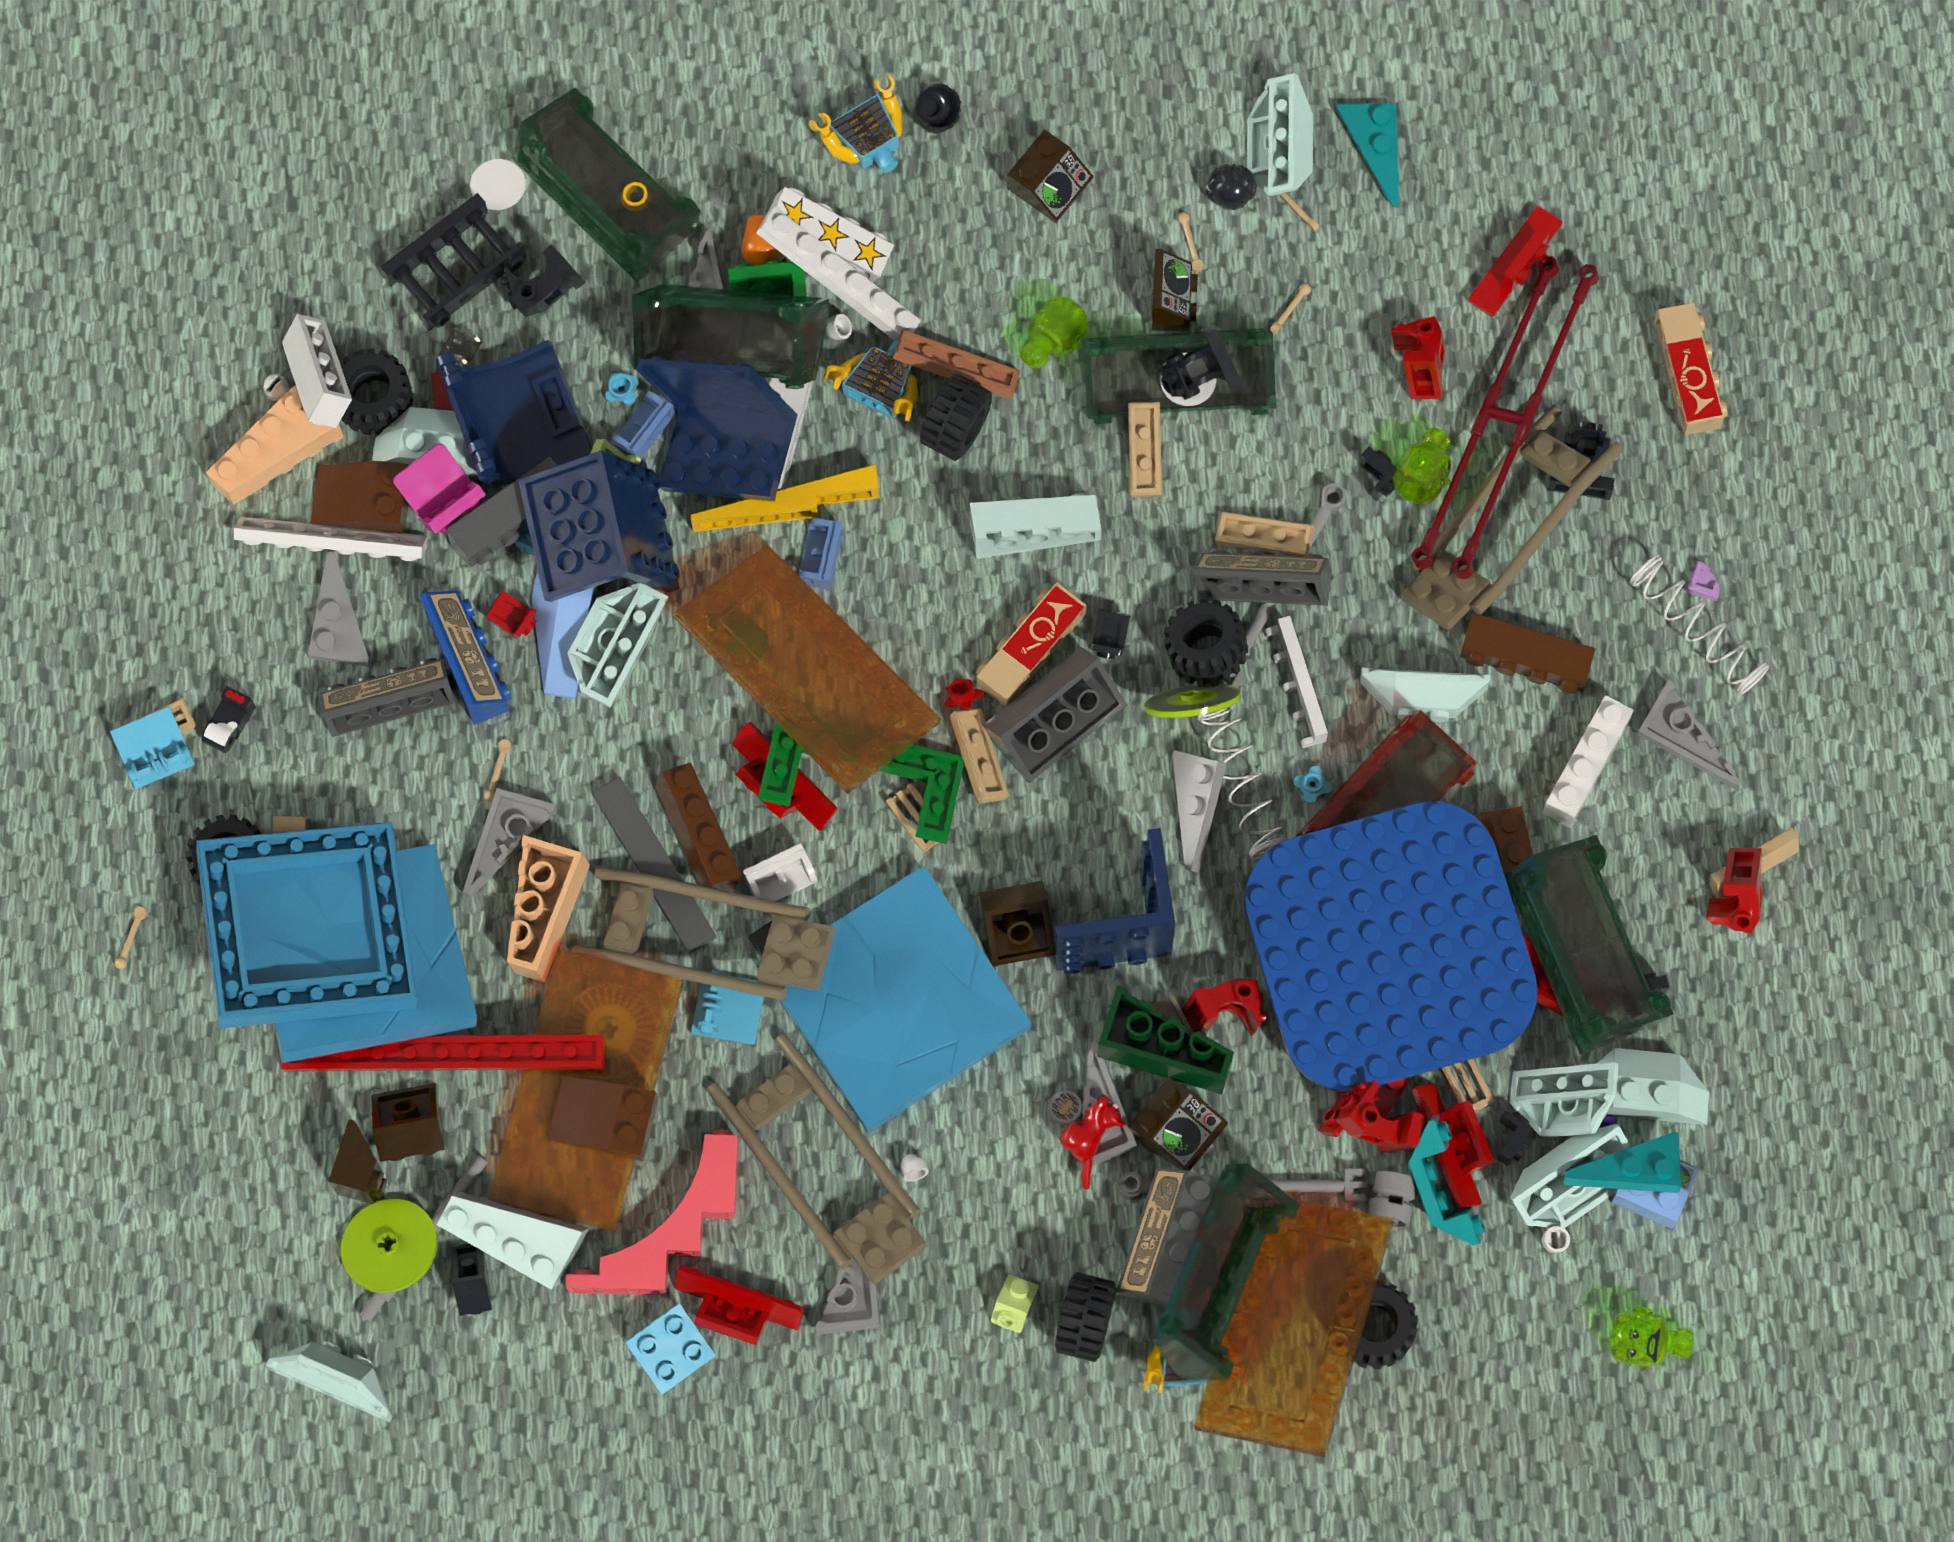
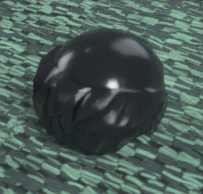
M940 83L927 87L915 100L914 110L919 125L926 132L934 134L951 129L954 124H957V120L960 118L959 113L962 111L958 93L949 86Z
M1235 163L1215 168L1206 184V194L1209 199L1225 210L1243 208L1248 201L1254 198L1257 189L1252 172L1247 167L1236 165Z

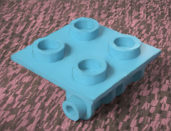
M170 706L110 731L135 790L195 765Z
M713 969L711 971L712 973H717L721 975H724L725 973L724 971L717 969ZM701 983L691 1035L755 1046L764 997Z
M679 1303L625 1341L630 1352L641 1364L662 1395L716 1356Z

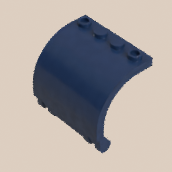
M546 340L509 358L477 366L456 365L457 361L454 353H445L436 358L439 373L480 481L491 485H509L548 457H551L556 465L559 466L590 454L592 450L591 443L551 341Z

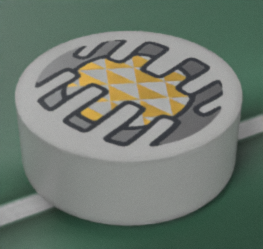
M1060 1091L1051 1098L1049 1113L1058 1124L1068 1125L1071 1121L1078 1120L1081 1115V1100L1075 1093Z

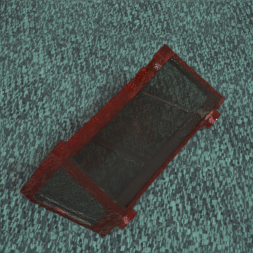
M1422 710L1409 711L1295 837L1416 803L1438 802L1451 787L1458 783L1463 786L1471 779L1475 773L1472 768L1477 762Z

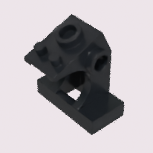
M552 244L542 252L546 256V269L544 274L536 281H520L507 267L504 268L506 277L502 278L504 286H507L508 290L511 289V292L507 293L510 304L514 310L518 309L525 317L545 312L572 287L577 290L586 282Z
M1215 324L1203 329L1209 342L1208 344L1185 355L1182 352L1175 353L1165 359L1166 365L1159 368L1162 375L1161 383L1166 392L1171 394L1172 397H1183L1184 400L1189 399L1201 392L1199 389L1200 385L1225 376L1231 390L1243 385ZM1202 357L1208 371L1191 379L1186 365Z
M1580 421L1579 427L1573 426L1572 432L1566 431L1564 444L1580 454L1594 456V463L1609 448L1610 438L1606 437L1607 432L1602 430L1603 424ZM1550 475L1547 491L1566 493L1570 489L1569 486ZM1598 476L1580 496L1610 500L1615 478Z

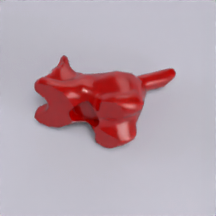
M1104 1094L1098 1097L1085 1110L1083 1120L1071 1121L1062 1129L1059 1137L1061 1145L1068 1149L1082 1163L1080 1179L1083 1188L1086 1190L1090 1188L1093 1157L1098 1149L1102 1135L1106 1129L1114 1126L1123 1127L1125 1125L1121 1120L1118 1104L1109 1102V1098Z

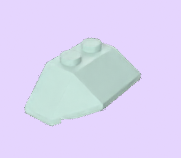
M1295 73L1268 79L1264 86V92L1256 101L1247 119V168L1252 172L1256 185L1269 196L1297 190L1313 172V113L1299 77Z
M409 407L375 438L372 461L410 465L434 445L443 444L468 478L479 479L454 411Z
M636 583L631 585V587L596 598L567 653L582 694L609 708L612 706L648 643L669 596L647 585Z
M1362 667L1360 683L1390 715H1398V718L1401 720H1415L1417 716L1430 717V720L1434 722H1446L1449 718L1457 717L1488 689L1490 674Z
M1614 1048L1597 1063L1615 1062L1619 1064L1616 1097L1606 1115L1707 1125L1709 1091L1680 1054Z
M1611 1062L1513 1071L1510 1104L1529 1121V1125L1541 1137L1595 1134L1616 1097L1619 1064Z
M1614 1124L1598 1128L1595 1134L1573 1135L1522 1171L1510 1199L1525 1225L1545 1228L1560 1226L1565 1228L1616 1193L1617 1189L1564 1185L1563 1179L1567 1170L1630 1148L1631 1146L1619 1125Z
M324 1341L322 1346L311 1342L268 1359L266 1366L270 1371L389 1423L393 1417L378 1375L370 1367L372 1362L362 1356L354 1354L351 1359L340 1354L342 1351L340 1347Z

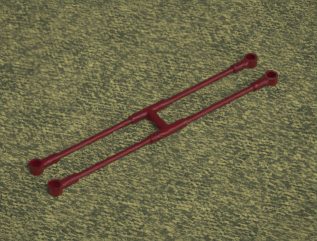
M1544 256L1538 263L1540 272L1532 288V297L1495 382L1490 385L1470 431L1471 437L1431 528H1428L1421 546L1412 552V560L1417 568L1426 569L1431 566L1433 562L1431 552L1439 536L1438 530L1477 440L1482 437L1489 419L1492 418L1518 425L1511 439L1512 445L1474 533L1468 539L1461 557L1456 558L1452 563V569L1457 578L1467 579L1472 575L1473 566L1471 563L1480 545L1479 539L1518 448L1523 445L1542 401L1541 395L1580 305L1584 303L1590 287L1599 281V274L1594 265L1586 264L1579 269L1580 281L1572 297V306L1534 393L1530 395L1522 413L1496 407L1495 405L1502 391L1501 385L1540 296L1544 294L1550 278L1559 272L1558 263L1553 256ZM1547 265H1553L1551 268L1545 269ZM1589 273L1593 274L1590 277H1585ZM1426 555L1425 559L1418 560L1419 557ZM1467 565L1464 570H1458L1461 566Z

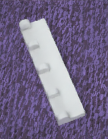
M1291 617L1280 618L1277 625L1265 629L1267 637L1279 634L1284 652L1275 654L1273 658L1275 663L1288 662L1293 681L1287 682L1282 686L1284 692L1297 690L1303 710L1293 713L1292 717L1294 722L1303 719L1307 721L1311 737L1300 741L1302 748L1326 742L1328 732Z

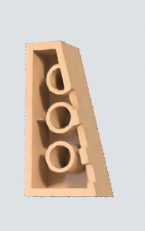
M294 385L206 474L211 485L234 505L269 484L268 481L292 470L293 466L304 459L315 456L321 452L322 448L332 442L336 443L344 438L339 424L334 428L325 425L318 426L308 422L297 387Z
M523 835L522 859L519 862V883L517 893H515V914L511 925L507 963L515 974L545 983L590 864L582 852Z

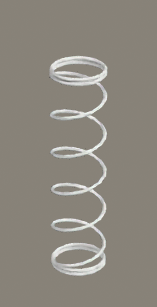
M1660 555L1653 556L1633 575L1630 584L1637 586L1650 576L1643 592L1645 599L1658 598L1679 586L1666 606L1664 618L1667 621L1676 620L1700 606L1687 627L1685 640L1688 642L1697 641L1721 628L1707 651L1706 661L1708 663H1715L1742 649L1728 672L1727 683L1737 684L1741 682L1737 692L1739 694L1747 692L1765 675L1769 665L1763 663L1742 679L1730 681V675L1746 650L1747 643L1742 644L1718 659L1709 660L1710 651L1725 629L1726 622L1721 623L1697 638L1689 639V630L1705 606V601L1698 603L1676 617L1668 618V609L1684 585V580L1679 581L1655 596L1647 597V588L1664 562Z
M1236 704L1220 711L1197 716L1198 720L1203 724L1224 725L1208 741V747L1213 751L1234 752L1223 763H1226L1238 753L1252 747V745H1247L1240 748L1222 750L1211 746L1212 739L1220 731L1240 721L1242 718L1239 717L1224 722H1205L1203 720L1222 716L1231 711ZM1262 772L1238 777L1223 776V778L1232 780L1245 779L1230 793L1228 798L1232 805L1239 807L1257 806L1242 818L1239 829L1248 834L1268 833L1252 846L1249 852L1250 858L1254 860L1260 859L1267 851L1258 853L1259 851L1288 840L1276 838L1259 844L1267 837L1282 830L1283 827L1265 831H1246L1242 828L1243 821L1249 815L1273 800L1270 799L1252 804H1237L1232 801L1231 797L1239 787L1251 779L1262 775Z

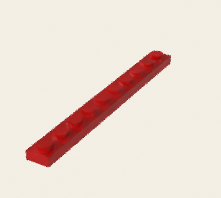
M427 1036L282 1063L281 1069L284 1072L604 1069L605 1036Z

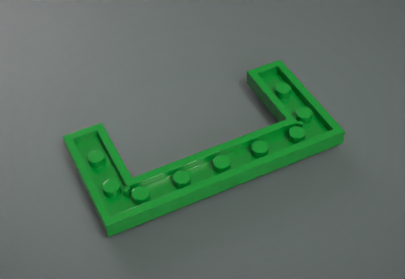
M778 712L758 795L759 800L789 807L801 754L805 753L926 782L915 837L943 844L947 843L964 766L962 756Z

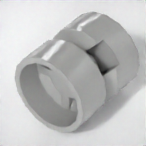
M1391 1171L1377 1172L1373 1192L1377 1197L1371 1199L1368 1219L1392 1227H1409L1413 1209L1409 1201L1415 1199L1417 1189L1414 1177Z

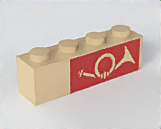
M1695 303L1658 309L1654 322L1683 434L1689 435L1720 429L1724 418L1727 417V406L1724 398H1719L1717 388H1720V380L1717 370H1712L1711 368L1712 349L1710 342L1704 341L1702 331L1705 330V323L1702 313H1697Z
M1057 582L1051 589L1047 587L1041 592L1036 600L1038 605L1031 613L1026 611L1016 623V627H1018L1011 637L1005 635L997 645L996 650L998 652L991 660L986 658L976 671L978 675L977 686L1004 707L1019 695L1086 615V604Z

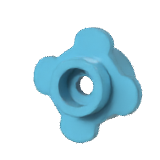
M612 373L608 377L609 390L605 393L606 400L610 403L620 401L626 405L633 404L636 400L634 391L639 384L637 377L633 375L628 376L623 373ZM624 387L625 390L619 391V388Z
M1312 766L1308 773L1303 776L1298 775L1294 779V786L1300 789L1301 794L1304 796L1303 799L1307 803H1314L1323 794H1329L1332 789L1331 783L1324 779L1322 769L1318 766ZM1311 782H1314V783L1316 784V786H1315V787H1311V786H1310V783H1311Z

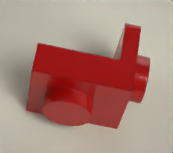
M502 590L484 618L512 637L519 638L522 634L527 636L537 622L533 618L537 610L532 607L528 608Z

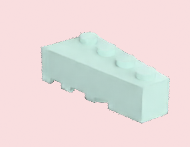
M1077 493L1067 497L970 503V524L976 559L1101 540V525L1095 495Z
M462 1192L451 1197L437 1223L439 1227L549 1289L559 1285L589 1230V1227L567 1223L557 1218L538 1215L528 1210L509 1207Z

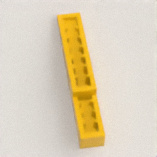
M876 464L777 491L775 501L747 499L691 514L693 532L817 518L818 505L880 498Z

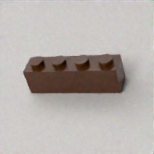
M1472 613L1460 657L1465 658V661L1473 666L1482 667L1484 664L1496 667V670L1504 675L1512 676L1517 673L1527 676V679L1535 684H1545L1548 682L1558 685V689L1561 691L1576 693V691L1583 692L1596 648Z
M691 762L662 771L655 788L698 884L724 891L735 889L742 874Z

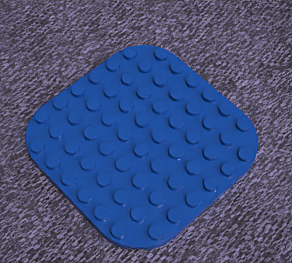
M1421 802L1297 836L1269 849L1252 869L1244 892V910L1285 1049L1292 1063L1307 1079L1309 1078L1324 1088L1337 1092H1353L1351 1089L1355 1084L1359 1086L1362 1082L1366 1083L1373 1080L1378 1081L1377 1086H1381L1498 1052L1513 1043L1529 1025L1537 1002V981L1494 841L1485 826L1465 809L1445 802Z

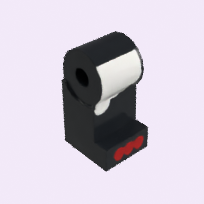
M228 686L225 687L221 695L222 700L202 734L203 743L223 753H227L231 749L256 708L252 698Z

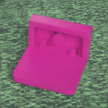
M443 444L434 445L393 478L395 487L425 527L435 534L438 531L441 533L446 532L447 528L456 523V517L463 512L468 514L481 504L480 499L486 495L478 484L471 482Z

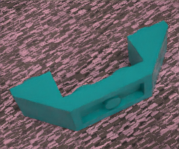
M1437 1114L1429 1120L1419 1140L1418 1147H1416L1409 1161V1166L1431 1225L1475 1246L1480 1244L1483 1238L1482 1233L1486 1232L1481 1215H1475L1472 1207L1450 1214L1446 1213L1449 1210L1447 1197L1444 1191H1438L1435 1182L1438 1179V1173L1432 1160L1428 1161L1426 1158L1446 1151L1449 1146L1448 1141L1452 1140L1447 1122H1441Z

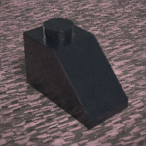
M471 1244L450 1247L452 1285L459 1316L467 1314L477 1315L484 1311L492 1310L491 1288L485 1252Z

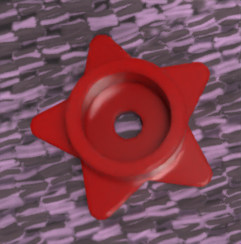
M970 679L956 680L948 687H945L949 697L944 705L946 708L961 706L966 710H970L972 702L982 697L984 691L974 688Z

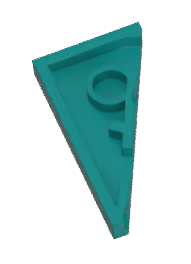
M1396 103L1336 104V114L1344 122L1349 131L1350 138L1359 148L1361 157L1369 171L1377 179L1386 200L1390 202L1392 208L1399 207Z
M1679 1132L1666 1134L1567 1170L1563 1179L1564 1185L1679 1193L1681 1188Z

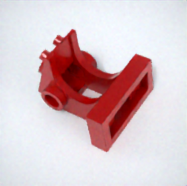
M1436 317L1418 319L1405 325L1399 323L1395 328H1391L1394 350H1410L1404 352L1403 362L1411 399H1442L1443 385L1441 379L1446 349L1442 329Z
M1729 848L1723 891L1724 896L1733 897L1709 898L1706 920L1711 921L1713 925L1718 926L1721 924L1734 931L1752 934L1760 920L1763 902L1761 878L1762 848Z
M1235 978L1207 990L1205 987L1195 990L1181 1009L1192 1031H1198L1203 1035H1206L1219 1016L1218 1013L1225 1011L1240 1016L1251 1036L1262 1026V1021L1266 1020L1265 1013H1260L1264 1004L1263 992L1258 991V981L1254 979ZM1232 1003L1239 1004L1241 1006L1236 1007Z
M1378 1081L1362 1082L1359 1086L1355 1084L1351 1090L1354 1094L1349 1095L1339 1107L1341 1113L1335 1120L1350 1136L1378 1145L1377 1150L1386 1153L1418 1147L1425 1115L1413 1111L1383 1118L1374 1106V1095ZM1366 1111L1370 1113L1371 1120L1365 1115Z

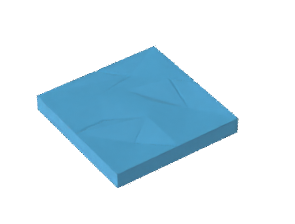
M392 822L197 840L196 853L219 1029L415 1009L417 1007L418 997Z
M435 844L396 851L418 997L417 1007L415 1009L273 1023L282 1063L476 1028L477 1014Z
M925 866L920 867L830 925L836 929L819 991L788 986L787 998L785 1000L778 999L868 1134L1031 1029V1021Z

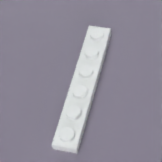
M775 206L768 211L756 234L893 340L899 339L902 329L912 333L915 332L921 321L918 317Z
M240 517L234 527V540H241L248 545L271 543L278 548L300 546L305 547L309 551L330 549L337 550L338 553L345 555L355 552L368 553L370 557L382 558L386 555L399 556L401 560L405 561L422 559L427 549L428 538L425 535Z

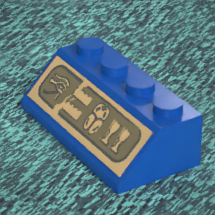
M459 591L427 592L419 595L427 618L473 724H479L510 711L507 700L512 699L505 681L501 683L497 681L494 673L500 670L493 654L486 655L482 645L487 644V640L481 626L475 628L470 618L475 616L469 599L462 600Z

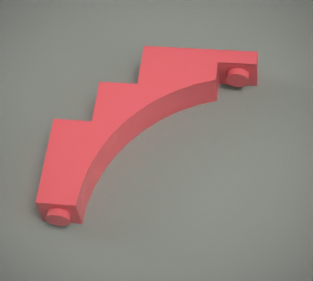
M714 1130L712 1135L704 1134L699 1168L690 1189L674 1213L654 1232L636 1244L619 1252L600 1257L599 1275H594L593 1270L578 1269L575 1270L574 1274H566V1289L568 1293L667 1295L669 1256L702 1257L703 1218L736 1219L738 1136L732 1135V1132L729 1130Z

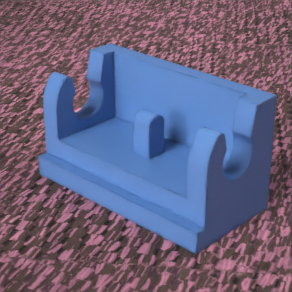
M648 391L643 402L620 432L612 437L610 444L625 455H637L642 459L674 418L673 404Z
M812 518L808 527L796 584L831 590L844 532L843 522Z

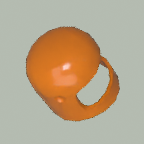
M752 215L748 217L741 252L745 260L754 266L766 265L767 262L772 260L782 261L784 258L780 251L756 234L766 215Z

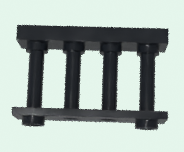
M478 193L380 266L382 276L390 287L397 282L403 283L427 311L422 315L428 331L434 327L440 328L450 320L451 314L505 274V267L511 272L516 271L522 266L524 259L527 257L524 245L521 242L510 248L485 220L488 214L486 202ZM469 227H476L500 255L499 258L487 267L461 239L462 233ZM446 245L452 246L476 274L463 285L456 280L436 257L437 252ZM421 264H427L451 292L449 296L438 304L412 276L413 270Z

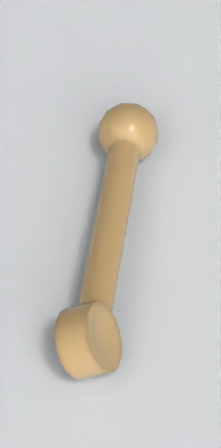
M1287 193L1277 194L1301 216L1314 232L1320 228L1316 221L1310 218Z
M1182 212L1178 215V221L1183 225L1193 260L1192 270L1196 273L1201 272L1204 268V263L1198 259L1188 224L1190 216L1188 213Z
M1304 283L1300 285L1299 293L1277 322L1272 325L1269 330L1270 334L1276 335L1281 325L1303 296L1311 292L1309 284Z
M503 739L498 743L499 757L489 790L484 793V799L488 802L493 801L505 755L511 750V743L507 739Z
M142 906L134 909V922L122 953L114 963L118 969H124L127 966L126 958L141 920L147 916V911Z

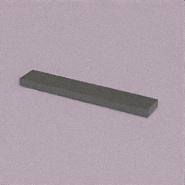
M620 776L592 792L640 873L683 881ZM653 888L652 892H654L656 901L688 954L717 939L715 932L692 896Z

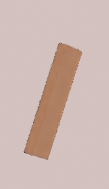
M902 329L893 356L894 360L949 379L955 374H960L990 390L992 394L1009 400L1014 395L1020 373L1018 369Z

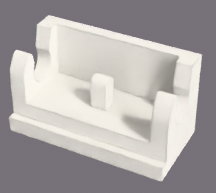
M801 843L743 870L744 879L753 897L775 902L818 882L815 870Z

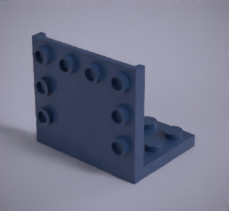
M654 356L652 359L639 358L636 370L679 411L660 478V489L675 493L775 501L798 414L780 397L781 395L772 389L768 381L763 379L753 366L746 363H737L736 366H731L718 361H709L708 364L697 363L685 358L680 359V362L669 361L659 356Z
M601 450L519 480L545 601L552 602L621 577L665 592L680 589L678 583L680 572L673 560L671 551L673 541L671 535L667 532L665 524L666 509L660 501L658 492L660 482L654 470Z
M1161 828L1147 830V840L1142 841L1140 878L1142 886H1146V898H1144L1146 914L1055 926L1056 971L1064 970V974H1076L1082 972L1084 967L1096 966L1097 970H1106L1115 967V963L1128 961V965H1141L1147 963L1149 958L1172 955L1175 917Z

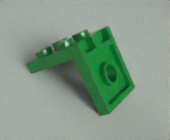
M772 260L767 262L766 265L753 266L749 263L736 265L735 268H728L733 303L794 297L800 353H813L804 270L794 262L784 263L781 260Z

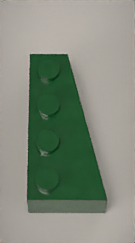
M1117 985L1098 1044L1097 1057L1161 1077H1170L1175 1081L1222 1095L1232 1065L1234 1052L1202 1033L1194 1032L1185 1027L1178 1019L1166 1016L1154 1009L1152 1004L1143 999L1140 1001L1128 994L1126 989Z

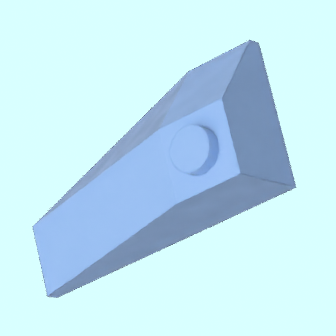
M537 570L532 593V606L537 610L534 619L537 620L535 629L544 694L576 699L578 683L567 653L597 598L599 585L548 602L544 600Z

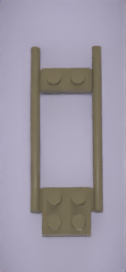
M1553 404L1530 427L1523 445L1518 448L1512 465L1522 455L1526 461L1569 486L1570 489L1493 585L1475 571L1467 579L1457 578L1452 569V563L1455 559L1443 551L1491 493L1509 452L1508 450L1437 539L1431 552L1433 558L1431 566L1426 569H1419L1415 564L1411 566V570L1417 577L1400 593L1402 601L1448 631L1471 608L1476 614L1481 615L1503 593L1579 496L1624 451L1622 445L1614 442L1594 463H1591L1589 458L1544 432L1562 414L1561 409ZM1426 555L1421 556L1418 560L1425 559ZM1463 565L1458 570H1464L1467 566Z
M601 866L596 868V879L623 884L620 885L605 936L604 950L574 945L572 957L631 967L780 1000L787 998L788 986L819 991L836 929L830 925L806 922L810 917L809 907L775 902L650 874ZM653 888L776 915L773 916L756 976L757 982L634 955L637 954L654 896Z
M782 1033L775 1039V1042L792 1062V1066L788 1065L738 1101L736 1106H734L717 1083L709 1085L706 1091L743 1137L839 1267L844 1269L850 1265L851 1261L855 1260L869 1280L875 1285L927 1247L924 1239L909 1221L910 1218L916 1217L921 1210L876 1153L822 1079L789 1037ZM812 1089L890 1192L889 1195L887 1193L836 1230L833 1236L754 1132L755 1130H760L810 1094Z

